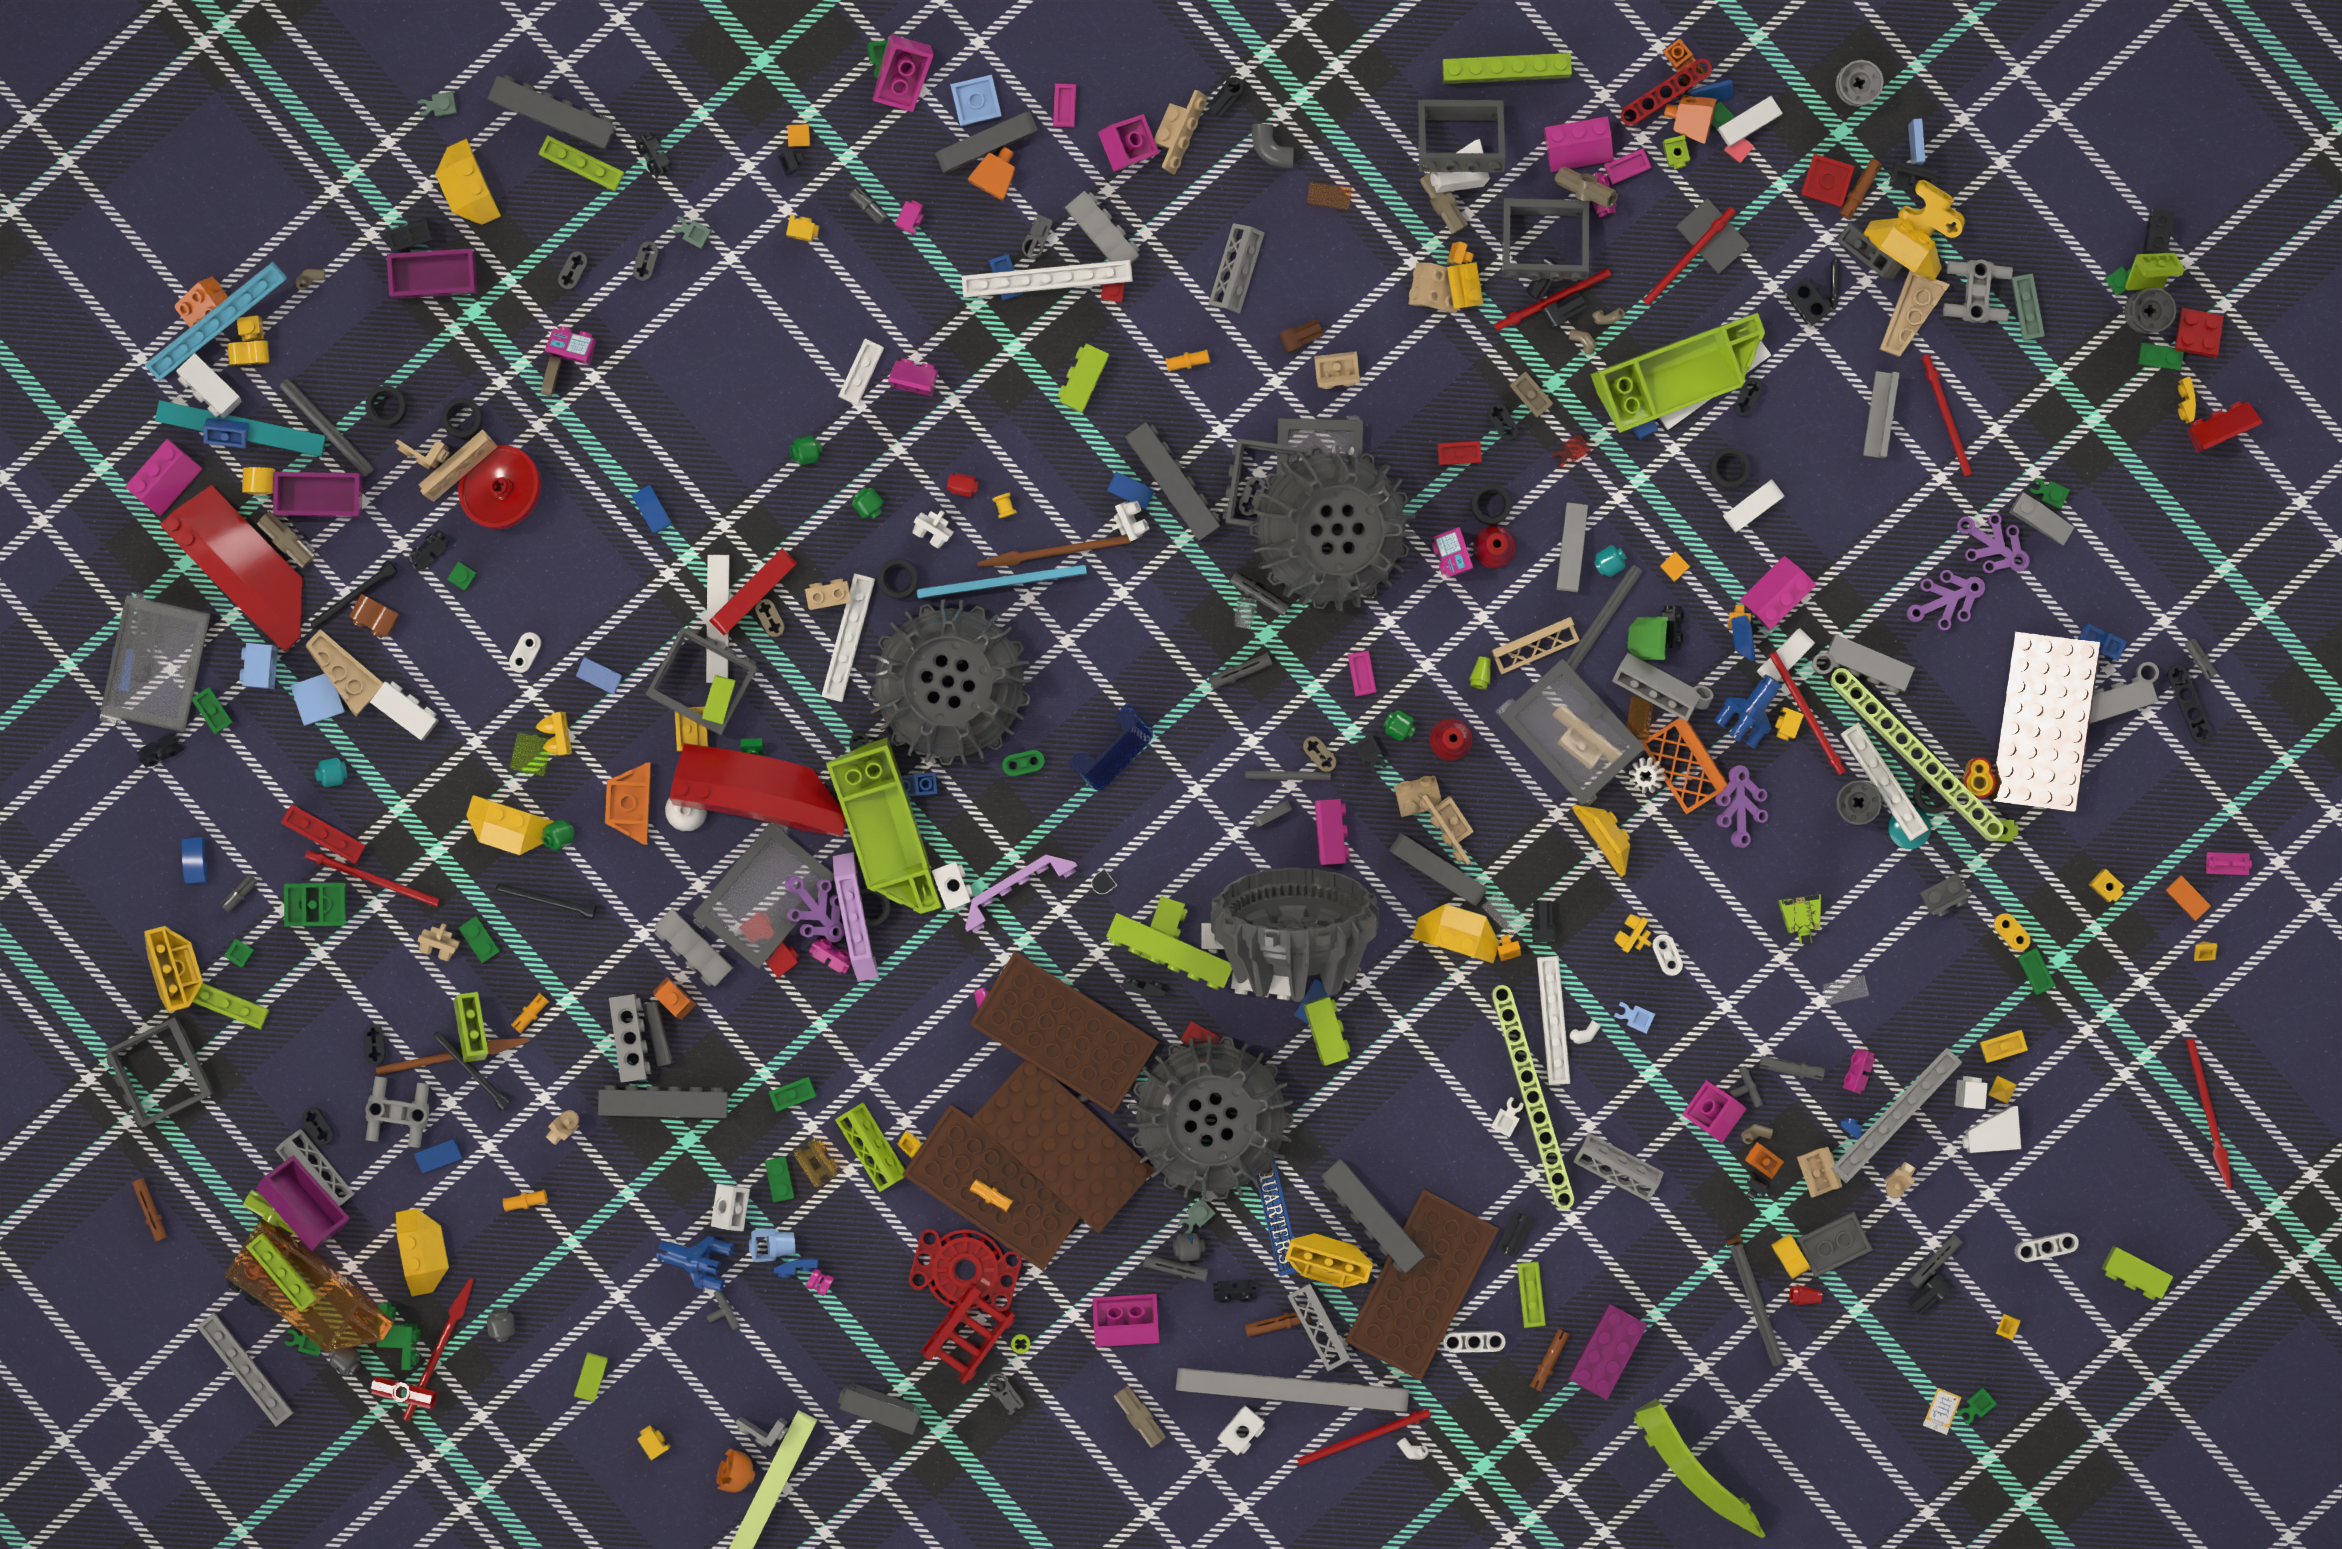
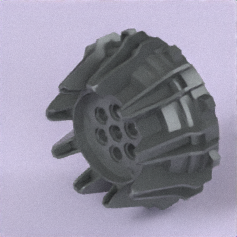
M1337 444L1332 445L1329 453H1325L1320 446L1310 447L1307 457H1304L1301 452L1297 451L1295 453L1297 460L1289 465L1284 461L1280 462L1283 470L1281 473H1269L1264 480L1268 488L1265 494L1258 491L1256 495L1262 496L1258 510L1251 509L1250 511L1258 514L1257 521L1249 525V534L1258 539L1259 544L1251 548L1254 552L1260 551L1263 562L1258 564V567L1260 569L1269 568L1266 579L1272 585L1285 584L1284 596L1289 598L1293 592L1301 595L1298 603L1303 606L1311 599L1314 608L1324 609L1329 601H1333L1336 610L1343 611V602L1352 599L1355 607H1361V594L1371 599L1377 595L1376 586L1380 581L1389 587L1393 586L1388 581V574L1393 568L1398 572H1404L1395 563L1397 558L1407 557L1409 548L1403 542V537L1416 536L1415 532L1405 531L1407 520L1416 518V516L1412 513H1403L1402 507L1407 503L1408 498L1405 492L1396 491L1402 480L1395 478L1390 481L1386 477V473L1391 467L1384 464L1376 469L1374 467V456L1365 452L1357 457L1356 447L1350 446L1348 454L1340 453V445ZM1349 504L1351 506V513L1344 516L1342 508ZM1328 505L1330 513L1328 516L1323 517L1321 509L1323 506ZM1339 523L1341 532L1334 535L1332 527L1334 524ZM1356 523H1361L1362 531L1359 534L1353 532V526ZM1318 524L1320 532L1313 536L1311 534V527ZM1329 542L1331 550L1329 553L1324 554L1322 552V545ZM1346 542H1351V551L1345 553L1343 545Z
M941 600V610L935 611L929 604L920 606L919 616L914 619L905 611L904 613L909 618V621L900 628H897L893 622L890 623L896 633L892 637L882 636L878 644L883 651L882 655L870 654L871 659L878 660L875 674L866 672V676L876 678V685L867 691L868 698L879 703V707L872 710L871 713L874 715L881 712L886 724L879 727L880 730L891 727L894 731L891 741L897 747L906 743L911 745L907 754L909 756H912L915 749L927 754L924 761L926 763L929 762L932 755L938 756L942 765H951L956 756H961L965 765L967 764L965 756L979 752L980 758L984 759L982 749L988 746L997 751L1003 746L1001 735L1005 731L1014 736L1015 733L1009 730L1016 717L1022 721L1024 720V717L1018 714L1017 711L1019 707L1027 706L1030 702V696L1023 691V684L1032 683V679H1024L1022 666L1030 665V661L1019 662L1018 657L1024 650L1021 642H1010L1007 639V636L1013 630L1011 627L1003 632L994 624L999 618L997 614L988 621L985 619L984 608L975 606L970 612L963 611V600L959 601V609H945V600ZM939 656L947 657L948 663L945 667H938L936 665V659ZM961 660H965L969 664L965 672L957 670V663ZM926 671L933 674V680L930 683H924L921 679L922 674ZM946 676H951L954 679V685L950 688H946L942 684ZM968 680L975 683V689L972 692H965L963 689L964 683ZM931 692H937L940 695V700L935 704L928 701V695ZM953 696H957L961 700V704L957 708L949 706V699Z
M1283 868L1248 874L1228 884L1223 892L1212 899L1211 932L1215 935V940L1223 946L1237 982L1244 983L1248 978L1253 992L1259 997L1267 996L1274 975L1289 978L1291 999L1294 1002H1301L1304 999L1307 976L1320 974L1327 994H1338L1345 978L1349 981L1354 980L1366 946L1376 937L1377 929L1379 928V908L1377 907V897L1375 894H1370L1361 883L1346 875L1322 869Z
M1207 1034L1208 1042L1193 1044L1192 1037H1189L1190 1047L1183 1048L1178 1043L1169 1046V1057L1165 1060L1158 1055L1155 1056V1059L1160 1063L1152 1072L1144 1068L1142 1071L1149 1077L1147 1082H1136L1133 1091L1140 1098L1139 1103L1129 1104V1108L1137 1109V1122H1128L1129 1127H1138L1139 1132L1132 1137L1134 1147L1144 1148L1147 1153L1139 1160L1140 1163L1149 1159L1156 1168L1151 1173V1177L1153 1178L1162 1172L1165 1175L1164 1185L1173 1189L1179 1184L1185 1186L1184 1198H1187L1189 1189L1203 1192L1201 1198L1203 1202L1205 1201L1207 1191H1213L1219 1200L1226 1199L1229 1189L1234 1187L1240 1197L1243 1196L1240 1186L1247 1184L1251 1180L1256 1188H1258L1259 1184L1255 1176L1259 1173L1270 1176L1275 1170L1272 1163L1273 1156L1281 1159L1285 1158V1155L1279 1153L1278 1150L1282 1140L1291 1143L1292 1138L1283 1135V1130L1293 1125V1115L1284 1111V1107L1292 1104L1293 1101L1292 1099L1283 1100L1280 1089L1286 1087L1287 1083L1276 1084L1274 1079L1278 1072L1277 1067L1273 1063L1266 1065L1260 1063L1264 1055L1263 1052H1260L1256 1058L1251 1053L1245 1051L1249 1045L1247 1042L1244 1043L1241 1049L1234 1047L1232 1037L1223 1036L1218 1045L1211 1044L1210 1034ZM1212 1093H1219L1222 1096L1221 1102L1218 1104L1211 1103L1209 1100ZM1193 1099L1201 1102V1108L1197 1111H1193L1189 1107V1103ZM1235 1107L1238 1111L1237 1116L1232 1119L1228 1118L1225 1114L1227 1108ZM1212 1113L1217 1116V1122L1214 1125H1208L1205 1122V1117L1208 1114ZM1189 1120H1193L1197 1124V1128L1193 1132L1185 1129L1184 1125ZM1224 1128H1230L1233 1131L1232 1138L1228 1140L1222 1138L1221 1131ZM1203 1135H1210L1213 1138L1212 1144L1209 1146L1202 1145L1201 1137Z

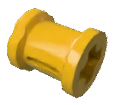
M1010 493L992 498L993 502H996L999 519L1017 513L1012 507L1009 498L1011 496Z

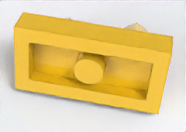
M566 712L552 713V715L542 719L536 725V729L539 731L555 734L554 737L545 743L543 749L555 755L572 754Z

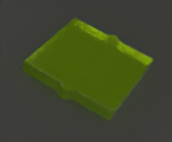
M518 732L510 769L523 771L526 775L532 773L545 776L549 752L543 749V746L549 739L538 737L537 734L532 736Z

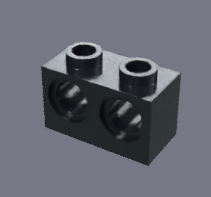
M2159 209L2149 211L2143 254L2168 253L2174 212Z
M1806 277L1787 291L1784 296L1806 325L1811 328L1832 312L1830 309L1832 305L1825 296L1821 297L1817 292L1819 289L1817 284L1812 279L1808 280ZM1798 289H1807L1809 293L1808 298L1799 297ZM1812 305L1820 306V315L1812 314Z

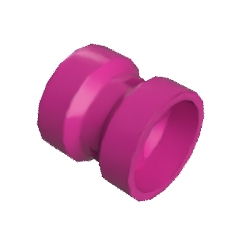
M815 1268L805 1287L817 1290L818 1294L824 1297L834 1278L829 1275H823L820 1270Z

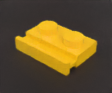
M1477 262L1447 267L1454 309L1484 304Z
M690 707V709L703 715L705 707ZM675 712L677 751H682L684 743L708 747L707 728Z

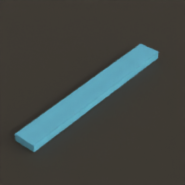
M271 262L145 364V367L158 381L162 380L283 283L287 276L274 262Z
M1085 565L918 589L917 595L918 599L1086 575L1087 571Z

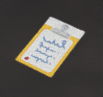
M1937 1388L1923 1426L1947 1435L1961 1397Z

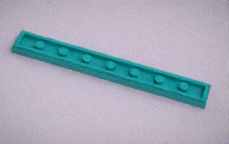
M159 400L155 421L204 432V423L207 418H222L219 415L215 417L207 410ZM231 415L224 419L248 422L247 441L319 457L323 455L326 436Z

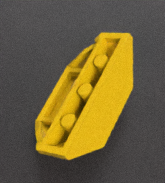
M465 139L447 147L435 175L452 213L480 225L501 217L468 140Z
M1900 218L1871 221L1863 234L1879 250L1912 272L1928 277L1933 281L1936 279L1941 270V264L1935 241L1930 239L1927 234L1921 233L1913 228L1909 222L1903 221Z
M474 795L466 815L480 843L518 855L544 844L542 841L543 828L554 822Z
M1580 805L1572 806L1571 809L1620 877L1624 876L1630 849L1628 842L1630 837L1624 829L1620 830L1615 823L1618 820L1611 811L1607 813L1604 809Z
M1447 904L1419 917L1412 936L1413 939L1490 963H1494L1498 950L1497 947L1500 944L1486 916Z
M166 926L144 931L148 960L164 1006L168 1013L188 1008L203 984L191 942L171 931Z
M417 1208L396 1212L397 1238L404 1275L411 1296L432 1293L449 1268L441 1225Z
M1315 1233L1291 1239L1285 1257L1301 1276L1341 1288L1354 1286L1359 1283H1367L1373 1263L1356 1245Z

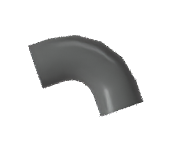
M1252 124L1253 147L1259 157L1272 166L1293 168L1294 147H1283L1275 143L1273 140L1272 124Z

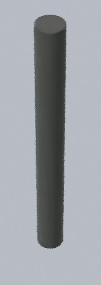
M1245 771V779L1330 781L1331 772Z

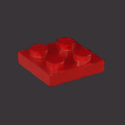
M1813 154L1801 195L1841 208L1855 166Z
M2181 308L2174 350L2216 358L2219 352L2224 316Z

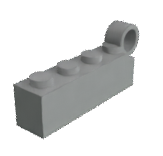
M1838 635L1833 636L1827 653H1819L1812 660V668L1818 674H1827L1833 667L1839 669L1842 666L1848 669L1853 676L1859 677L1861 674L1868 677L1867 681L1879 686V683L1887 685L1886 689L1896 694L1899 691L1904 692L1915 669L1910 665ZM1821 656L1828 658L1830 662L1829 668L1825 671L1820 670L1816 665L1817 659Z
M1629 653L1625 656L1612 682L1685 721L1689 720L1695 708L1707 709L1713 699V692L1708 687L1698 685L1693 688Z
M2152 662L2142 663L2137 667L2136 678L2131 679V684L2124 685V682L2111 685L2112 690L2105 692L2103 688L2094 690L2090 723L2157 703L2158 699L2152 682L2159 676L2158 667ZM2144 666H2150L2153 669L2154 675L2150 680L2144 679L2141 675V670Z

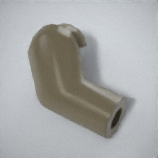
M305 269L297 277L296 287L299 290H305L313 280H325V270Z
M1621 308L1605 316L1602 310L1592 314L1594 322L1598 325L1613 324L1625 316Z
M1570 330L1569 340L1581 342L1584 346L1583 352L1588 355L1593 354L1596 349V342L1588 332Z
M1753 1124L1743 1131L1741 1137L1744 1143L1751 1144L1759 1136L1770 1139L1773 1129Z

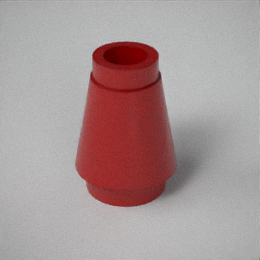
M1797 1284L1790 1288L1789 1301L1794 1303L1795 1306L1821 1303L1822 1291Z

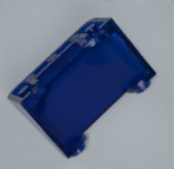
M1128 703L1118 711L1116 717L1123 731L1095 760L1086 753H1078L1067 763L1094 790L1104 789L1153 738L1151 727Z

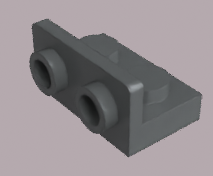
M1958 873L1919 893L1930 915H1937V917L1948 913V908L1953 905L1959 907L1967 903V898L1971 896L1967 892Z

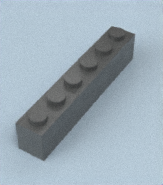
M510 76L496 77L487 98L489 102L598 148L608 150L617 129L612 124V119L601 116V119L593 116V111L583 107L581 110L574 108L573 103L564 99L562 102L554 100L555 96L543 91L542 94L535 92V87L523 83L522 86L516 84V79Z
M1145 422L1125 436V439L1200 542L1220 528L1218 523L1221 520L1214 510L1210 513L1206 507L1209 503L1203 494L1198 495L1193 488L1196 485L1190 476L1185 477L1181 471L1184 468L1178 459L1173 461L1169 455L1172 451L1165 441L1161 443L1156 436L1159 433L1153 424L1148 426Z
M604 1085V1089H599L598 1115L728 1118L729 1092H723L724 1088L711 1087V1091H702V1087H689V1091H681V1087L669 1086L668 1090H659L660 1086H647V1090H638V1086H625V1090L617 1089V1085Z
M1342 1159L1322 1175L1324 1179L1322 1184L1330 1192L1332 1190L1335 1191L1338 1195L1336 1200L1343 1208L1348 1206L1352 1211L1350 1216L1357 1224L1362 1222L1366 1227L1364 1232L1371 1240L1375 1238L1381 1244L1378 1248L1385 1256L1390 1255L1395 1260L1392 1264L1400 1273L1402 1271L1408 1273L1426 1257Z

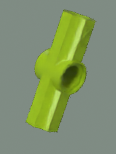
M253 1189L250 1191L244 1201V1207L262 1216V1219L276 1227L280 1226L288 1232L297 1235L260 1193Z

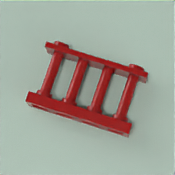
M972 1283L968 1285L920 1351L930 1361L933 1357H939L959 1371L958 1379L963 1384L967 1380H972L976 1374L975 1369L1002 1332L1012 1325L1013 1317L1015 1316L1011 1310L1007 1309L1003 1314L981 1299L979 1295L980 1289ZM971 1305L978 1306L998 1320L992 1331L967 1315V1310ZM959 1322L965 1323L986 1338L979 1348L955 1333L954 1328ZM945 1340H952L973 1355L966 1366L942 1350Z

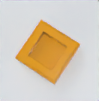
M809 124L787 125L788 147L810 146Z
M1676 551L1660 565L1661 569L1673 581H1676L1690 567Z

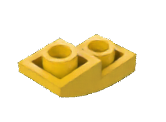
M2190 377L2178 381L2180 384L2178 391L2181 397L2186 399V401L2178 404L2180 407L2178 414L2182 421L2185 420L2186 424L2194 421L2196 409L2195 393Z

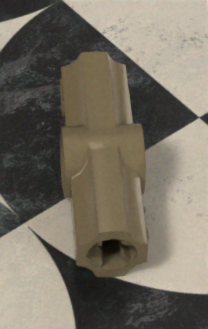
M1565 166L1561 167L1556 174L1555 181L1557 185L1574 192L1575 197L1579 200L1593 201L1608 209L1613 207V204L1617 201L1618 194L1616 190L1597 182L1598 179L1594 175L1580 174Z
M1430 172L1419 181L1430 197L1434 210L1439 216L1441 215L1453 235L1468 226L1467 221L1459 211L1458 204L1450 191L1436 193L1435 186L1431 184L1430 176L1432 172Z
M271 511L263 515L257 523L273 539L272 542L282 552L287 553L301 568L304 569L315 558L316 555L300 541L301 538L290 527L285 526Z
M1129 1385L1114 1395L1115 1400L1125 1411L1129 1422L1136 1431L1138 1430L1151 1448L1166 1438L1163 1431L1153 1420L1154 1417L1144 1403L1139 1401Z

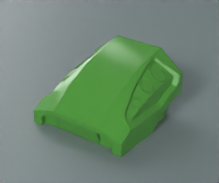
M1638 617L1630 625L1628 649L1633 656L1641 660H1665L1668 617Z

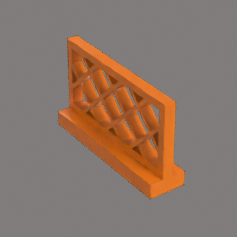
M1678 718L1640 742L1645 747L1644 750L1648 756L1653 758V764L1657 762L1654 755L1659 756L1658 761L1660 762L1662 757L1674 759L1672 771L1665 770L1660 774L1666 777L1664 781L1686 814L1721 793L1728 784L1688 721ZM1674 726L1680 733L1678 742L1666 739L1667 730ZM1664 733L1663 738H1658V736ZM1681 737L1684 739L1685 743L1680 742ZM1653 739L1662 741L1660 753L1652 752L1647 743ZM1665 742L1677 744L1675 756L1662 754ZM1680 745L1689 747L1691 750L1690 759L1677 757ZM1693 755L1695 756L1697 761L1692 760ZM1676 760L1689 762L1686 774L1674 772ZM1691 763L1702 767L1701 777L1689 775ZM1666 773L1671 774V775H1670V780H1669L1668 776L1666 775ZM1704 773L1707 775L1709 779L1704 778ZM1673 774L1685 777L1683 789L1673 786ZM1688 778L1700 780L1698 792L1685 790ZM1702 782L1712 783L1716 791L1709 795L1700 793ZM1677 791H1681V792H1682V796H1681V797H1680V795H1679V793H1678ZM1685 792L1697 795L1695 804L1689 808L1683 801ZM1699 796H1704V797H1705V798H1703L1702 800L1699 801Z

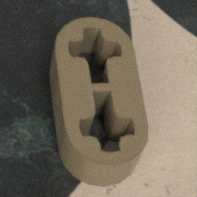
M550 356L541 388L542 395L552 397L562 358Z
M768 599L760 600L756 604L755 610L768 635L772 637L781 636L785 631V625L775 605ZM761 604L771 605L769 609L770 617H767L764 612L760 613V609H762ZM773 619L776 624L780 623L781 627L778 628V633L770 632L769 629L772 625L769 620Z
M1313 736L1304 741L1303 749L1320 770L1329 772L1334 769L1336 759L1320 739ZM1308 741L1318 742L1316 746L1320 751L1318 755L1314 750L1308 751ZM1321 754L1326 759L1329 757L1332 759L1330 762L1332 766L1330 768L1327 766L1323 768L1321 766L1323 763L1319 757Z

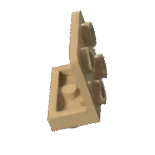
M1416 263V268L1413 272L1412 288L1409 292V305L1427 306L1456 313L1458 309H1454L1447 267L1433 263Z
M398 439L395 442L399 445V451L410 458L415 455L417 457L415 461L427 469H430L431 466L437 469L439 464L444 463L450 455L448 452L450 448L439 440H436L426 457Z

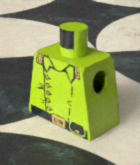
M1821 895L1778 900L1788 933L1798 932L1800 945L1812 943L1811 930L1820 929Z

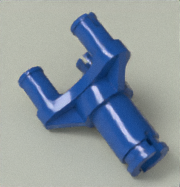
M1765 674L1763 681L1759 682L1748 699L1728 697L1723 703L1724 707L1717 717L1714 718V721L1725 728L1734 713H1738L1740 715L1738 717L1739 721L1729 735L1734 738L1737 734L1735 740L1740 742L1750 726H1755L1744 740L1746 744L1755 749L1765 733L1768 734L1772 729L1764 711L1777 695V690L1782 688V685Z
M708 1235L696 1246L693 1245L691 1248L672 1242L667 1243L664 1240L661 1241L658 1249L667 1251V1254L657 1253V1261H664V1263L685 1268V1271L690 1273L696 1288H708L718 1292L723 1290L725 1279L712 1277L706 1273L710 1272L717 1275L720 1269L714 1267H720L721 1262L709 1258L713 1252L730 1257L734 1250V1243L718 1240L717 1237Z

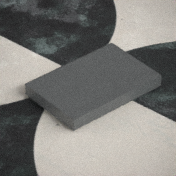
M1707 198L1675 228L1694 246L1710 229L1711 223L1716 218L1719 219L1722 214ZM1729 221L1725 224L1726 227L1721 232L1718 231L1699 252L1717 274L1723 271L1750 246Z
M1854 1211L1796 1238L1815 1278L1873 1250Z

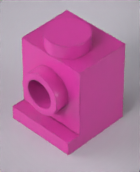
M913 200L911 203L906 201L895 226L915 236L917 231L914 227H919L924 216L921 214L923 205Z

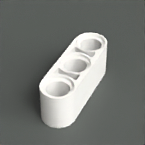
M1771 479L1723 515V517L1736 533L1782 499L1784 494Z
M1799 628L1776 652L1786 669L1789 670L1815 642ZM1771 658L1757 670V673L1763 678L1765 674L1776 681L1781 678Z
M2063 1232L2023 1241L2016 1245L2015 1255L2022 1261L2030 1262L2071 1253L2077 1249L2078 1239L2073 1234ZM2065 1237L2072 1239V1245L2069 1248H2064L2062 1245ZM2049 1241L2052 1248L2049 1252L2044 1253L2041 1246L2044 1242ZM2024 1246H2029L2031 1253L2028 1257L2023 1258L2021 1249Z
M1498 1331L1449 1332L1443 1337L1442 1341L1445 1349L1453 1353L1496 1352L1502 1350L1505 1346V1338ZM1495 1335L1501 1338L1500 1345L1492 1347L1489 1343L1490 1338ZM1452 1336L1458 1338L1459 1341L1455 1348L1447 1346V1340ZM1470 1337H1479L1480 1343L1477 1347H1470L1468 1345Z

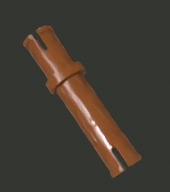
M1870 159L1855 188L1847 195L1848 199L1839 212L1845 219L1851 220L1859 204L1863 203L1867 190L1883 166L1877 160Z
M141 1178L132 1182L131 1184L146 1217L145 1223L149 1225L155 1239L154 1241L157 1242L167 1238L168 1236L161 1222L162 1217L158 1215L145 1179Z
M1301 1310V1313H1302L1303 1316H1304L1305 1310ZM1285 1312L1282 1316L1244 1325L1247 1337L1249 1338L1283 1328L1291 1329V1326L1302 1324L1296 1312L1289 1314ZM1308 1312L1305 1319L1306 1322H1310Z
M1557 1329V1333L1541 1364L1537 1366L1538 1370L1529 1385L1530 1387L1542 1392L1549 1375L1553 1373L1552 1369L1570 1334Z

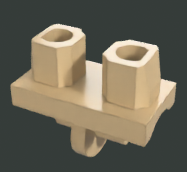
M442 923L440 929L432 926L431 931L426 929L422 931L418 938V942H420L419 952L431 954L433 947L440 949L438 958L449 961L459 947L460 941L452 939V933L447 932V925Z
M567 1110L558 1116L548 1126L551 1131L547 1134L546 1138L554 1145L561 1139L565 1141L579 1127L577 1113Z
M1904 1162L1901 1167H1898L1887 1176L1884 1181L1887 1184V1195L1894 1199L1901 1197L1904 1191L1913 1185L1915 1179L1911 1176L1916 1168Z

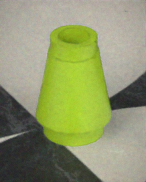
M1478 657V661L1469 679L1471 687L1487 689V685H1490L1491 659Z

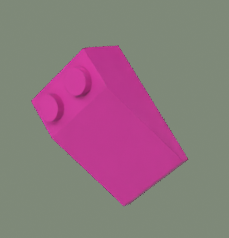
M890 34L883 54L873 101L913 112L933 58L931 46Z
M902 358L901 361L896 360L888 379L890 386L932 397L938 376V370H934L935 366L922 363V366L913 365L914 361Z

